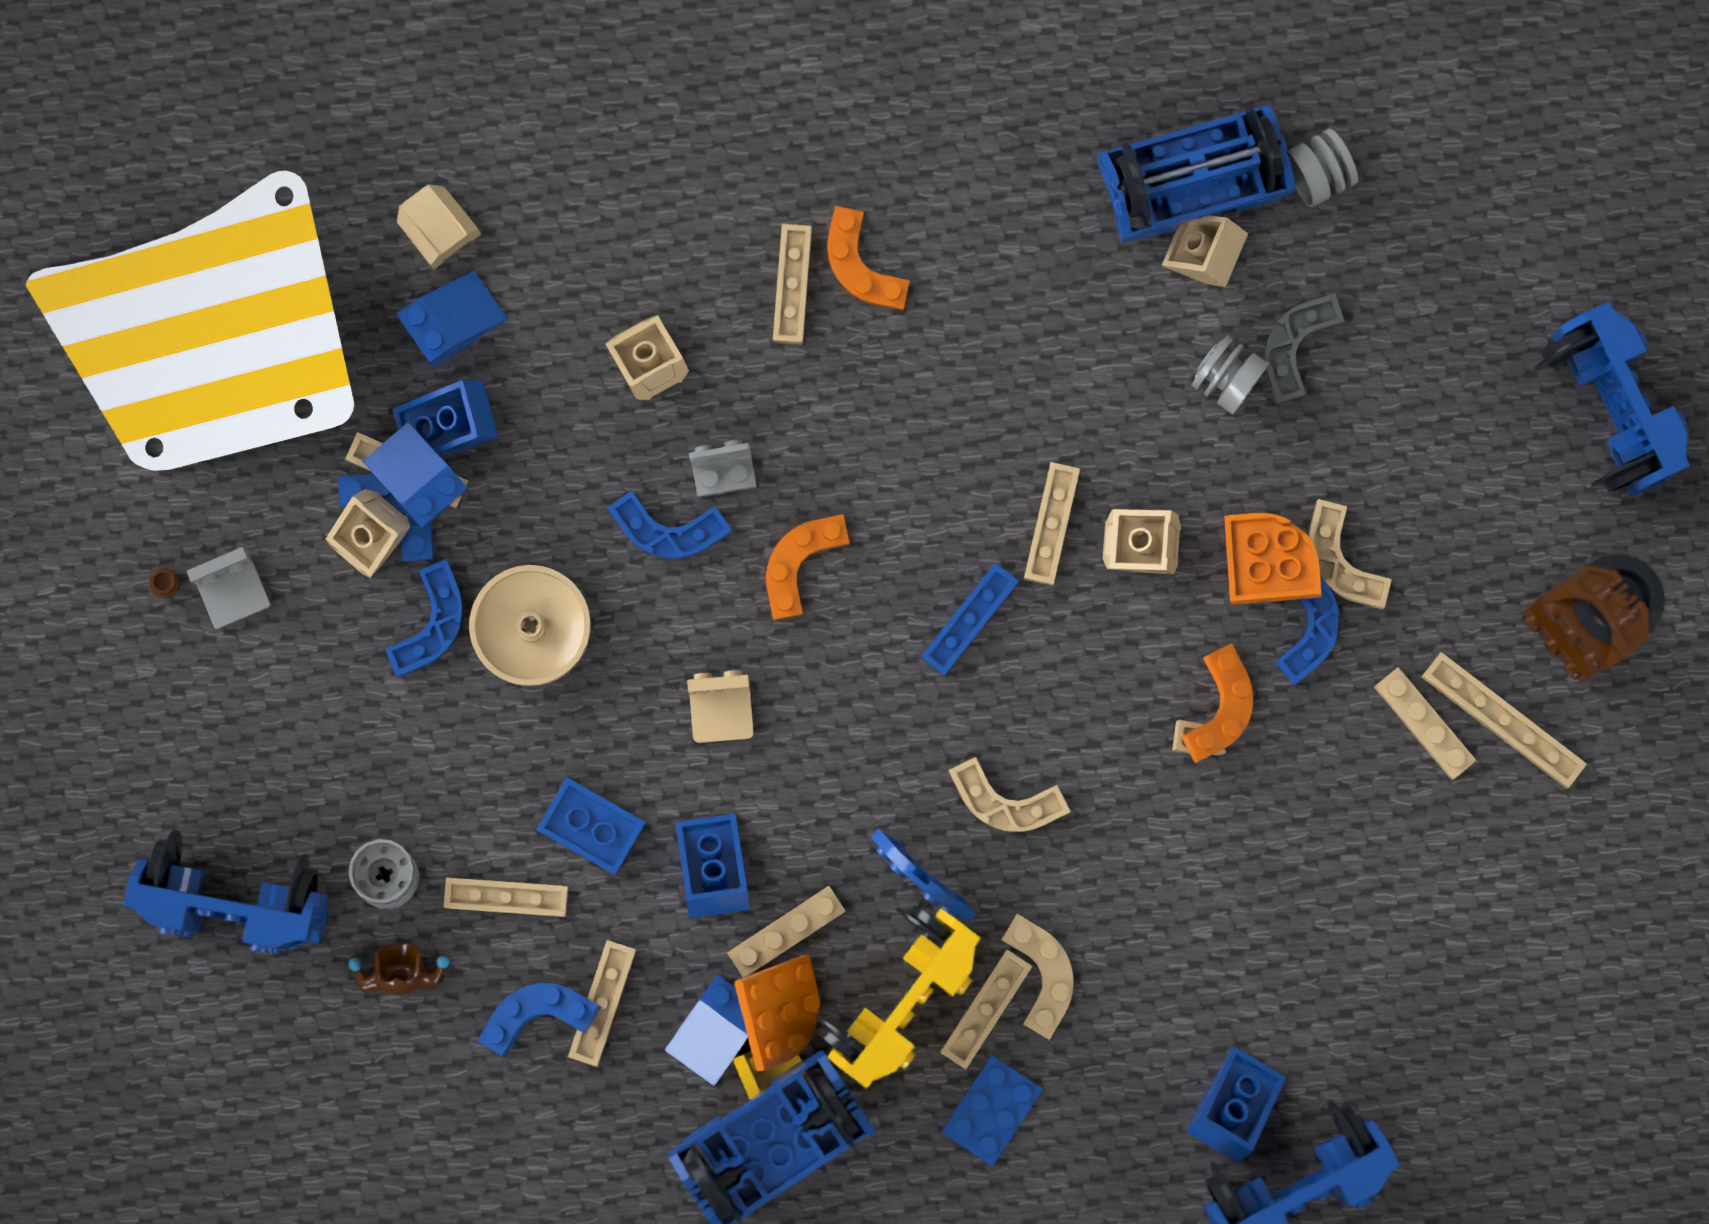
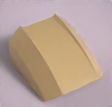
M427 185L399 206L397 223L433 270L469 241L472 242L481 235L476 225L444 186Z
M658 315L643 320L614 336L606 343L609 352L636 399L650 400L652 396L678 382L681 383L689 371L682 355Z
M364 489L353 495L325 540L359 572L371 578L403 539L410 528L408 517L387 502L380 493Z
M1111 510L1105 522L1103 561L1107 569L1174 574L1178 566L1181 530L1179 515L1171 510Z

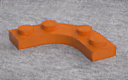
M835 206L828 235L827 249L829 263L837 280L847 292L861 301L904 311L910 280L881 275L871 271L861 261L858 254V239L864 212Z
M844 514L803 523L789 531L774 548L766 572V585L773 621L803 615L797 588V573L801 563L809 555L825 549L850 545Z
M1232 643L1203 658L1217 684L1220 693V706L1215 717L1208 723L1181 736L1194 763L1234 743L1246 729L1252 714V685L1248 673Z

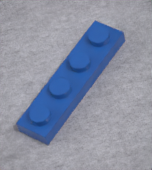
M994 563L922 654L921 659L945 676L1019 581L998 564Z

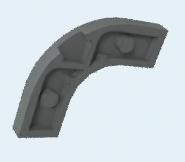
M1336 293L1297 305L1286 312L1271 331L1265 347L1264 360L1270 363L1265 371L1276 405L1305 397L1306 393L1296 363V351L1304 337L1344 323Z

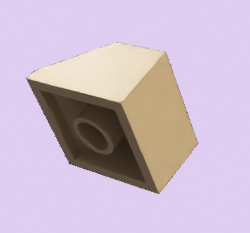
M1210 215L1179 225L1178 230H1176L1162 266L1208 285L1226 287L1248 233L1226 217Z

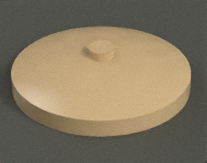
M518 566L496 575L479 592L470 614V638L478 658L494 675L515 685L541 686L562 678L579 663L590 640L591 617L582 593L566 576L544 566Z

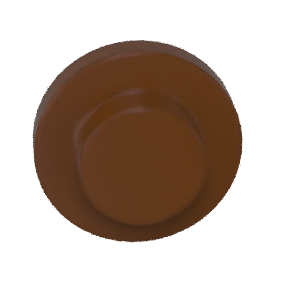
M160 568L151 575L149 586L156 596L169 598L179 590L180 579L178 574L172 569Z

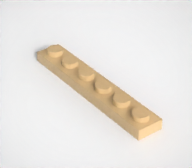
M1442 652L1438 654L1421 676L1566 789L1571 786L1587 765Z

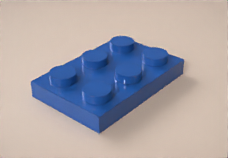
M566 778L536 830L612 874L617 875L646 822L573 780Z
M991 1055L941 1132L993 1166L1043 1089Z

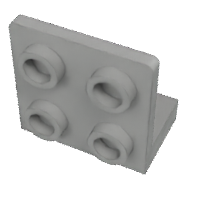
M733 440L724 443L725 447L713 449L712 445L696 447L695 452L689 453L698 498L757 488L749 443L743 444L742 440Z
M243 547L187 570L189 579L198 587L212 624L217 630L271 607L251 555Z

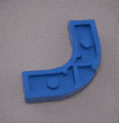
M374 475L338 477L339 506L341 508L347 506L353 495L368 489L380 493L387 502L408 517L410 528L401 540L403 562L434 560L431 523L422 530Z
M632 491L607 507L624 534L635 546L648 554L660 558L682 559L697 555L732 533L731 528L716 506L681 527H666L656 523L648 515Z
M447 559L419 570L432 607L430 621L424 630L413 638L385 649L397 678L423 668L441 658L451 648L459 634L463 621V600Z
M1322 577V597L1299 599L1307 615L1308 624L1304 636L1294 647L1274 662L1293 686L1324 661L1332 650L1338 635L1339 610L1330 587Z
M879 828L872 835L871 838L879 846L876 851L888 862H893L890 866L891 869L902 878L908 876L924 890L923 896L932 905L937 907L939 904H942V909L955 919L957 916H960L968 922L976 915L974 909L961 895L942 884L922 868L898 840Z
M538 983L528 985L513 992L501 1002L492 1014L477 1042L506 1058L519 1033L529 1021L539 1016L551 1015L563 1020L581 1032L587 1033L601 1006L581 994L558 984Z

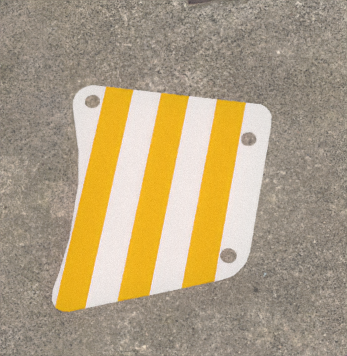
M278 171L270 174L215 213L177 233L109 257L65 266L44 268L33 273L26 282V287L131 461L143 468L153 471L169 470L330 429L346 422L353 412V395L307 187L303 180L295 173ZM282 186L289 187L294 194L293 201L288 206H280L275 200V193ZM300 399L309 400L313 406L312 414L306 419L298 418L294 412L295 403ZM151 438H158L163 443V452L158 457L153 458L146 453L145 445Z

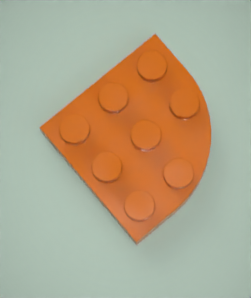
M1270 513L1224 516L1231 605L1322 597L1317 551L1309 536L1300 528L1291 523L1290 520Z
M801 955L734 981L756 1071H765L793 1059L806 1047L814 1033L817 1024L815 1014L819 1013L820 999L810 955Z

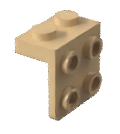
M735 670L724 672V677L712 678V673L694 674V679L687 680L693 739L695 742L750 739L753 736L748 675H742V671Z

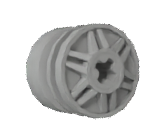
M1333 129L1323 131L1321 137L1313 136L1310 140L1311 149L1305 143H1299L1286 151L1292 165L1296 190L1309 207H1314L1329 199L1331 196L1330 187L1335 192L1341 193L1344 191L1345 186L1351 188L1358 183V174L1352 156L1340 136Z
M1228 334L1222 341L1214 345L1197 369L1195 380L1191 386L1198 390L1205 380L1209 381L1210 385L1203 395L1208 397L1219 388L1222 393L1217 404L1233 415L1270 363L1254 352L1244 362L1240 360L1239 356L1244 345L1239 343L1235 350L1230 353L1227 349L1234 338Z
M377 839L367 842L355 852L350 861L349 878L352 887L361 898L377 908L393 909L403 906L413 897L418 888L420 874L417 863L401 845L392 840ZM385 869L390 873L393 872L390 875L391 881L388 883L384 880H379L383 877L382 871Z

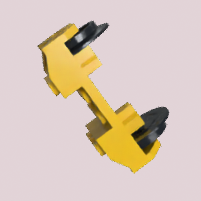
M916 905L910 911L898 907L895 909L907 921L924 933V935L921 934L903 957L906 962L921 972L922 975L885 1023L868 1009L864 1008L848 1029L846 1036L819 1014H815V1017L821 1024L817 1034L835 1047L827 1058L865 1088L873 1080L896 1071L899 1066L905 1069L916 1055L911 1051L914 1045L895 1030L898 1026L904 1029L915 1015L910 1010L916 1002L922 1005L934 990L929 986L931 982L951 997L955 992L958 995H962L972 981L968 975L972 971L975 945L981 938L942 909L938 911L934 918ZM862 1043L866 1048L863 1049L859 1045Z

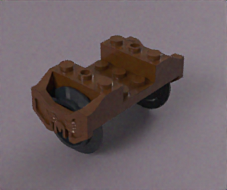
M1610 554L1594 560L1552 589H1549L1522 613L1526 617L1524 618L1526 625L1534 633L1539 632L1545 639L1544 646L1554 657L1558 655L1564 662L1563 668L1568 676L1573 680L1578 679L1581 683L1589 679L1597 671L1602 673L1608 670L1649 639V634L1657 627L1663 616L1665 592L1658 575L1647 563L1626 554Z

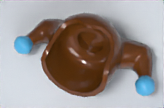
M392 943L377 948L374 953V972L368 975L362 970L359 958L350 959L349 968L354 971L357 984L362 992L372 993L384 990L388 994L400 996L408 994L416 988L428 989L437 987L441 982L444 969L450 964V960L446 956H440L437 959L436 968L433 971H427L423 968L421 949L418 946L409 943Z

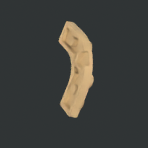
M1318 499L1308 536L1317 551L1321 577L1330 587L1331 591L1339 597L1383 610L1392 579L1362 572L1352 567L1344 559L1340 549V534L1347 506Z
M976 757L948 770L967 808L975 817L995 829L1008 832L1030 831L1070 813L1058 785L1028 799L1020 801L1007 800L996 794L990 786Z
M1016 914L1002 941L1033 960L1037 964L1042 976V988L1039 997L1023 1025L1050 1040L1066 1013L1072 998V967L1066 952L1051 934Z

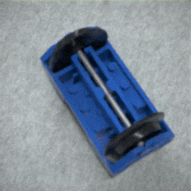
M1270 105L1256 109L1250 107L1246 109V112L1133 144L1126 142L1122 144V147L1098 153L1096 159L1109 193L1122 243L1178 230L1179 225L1231 209L1234 210L1235 214L1260 207L1283 197L1293 195L1296 189L1292 165L1286 153V140L1284 135L1280 134L1277 118ZM1279 176L1280 183L1275 187V177ZM1129 216L1130 218L1139 217L1146 228H1132Z

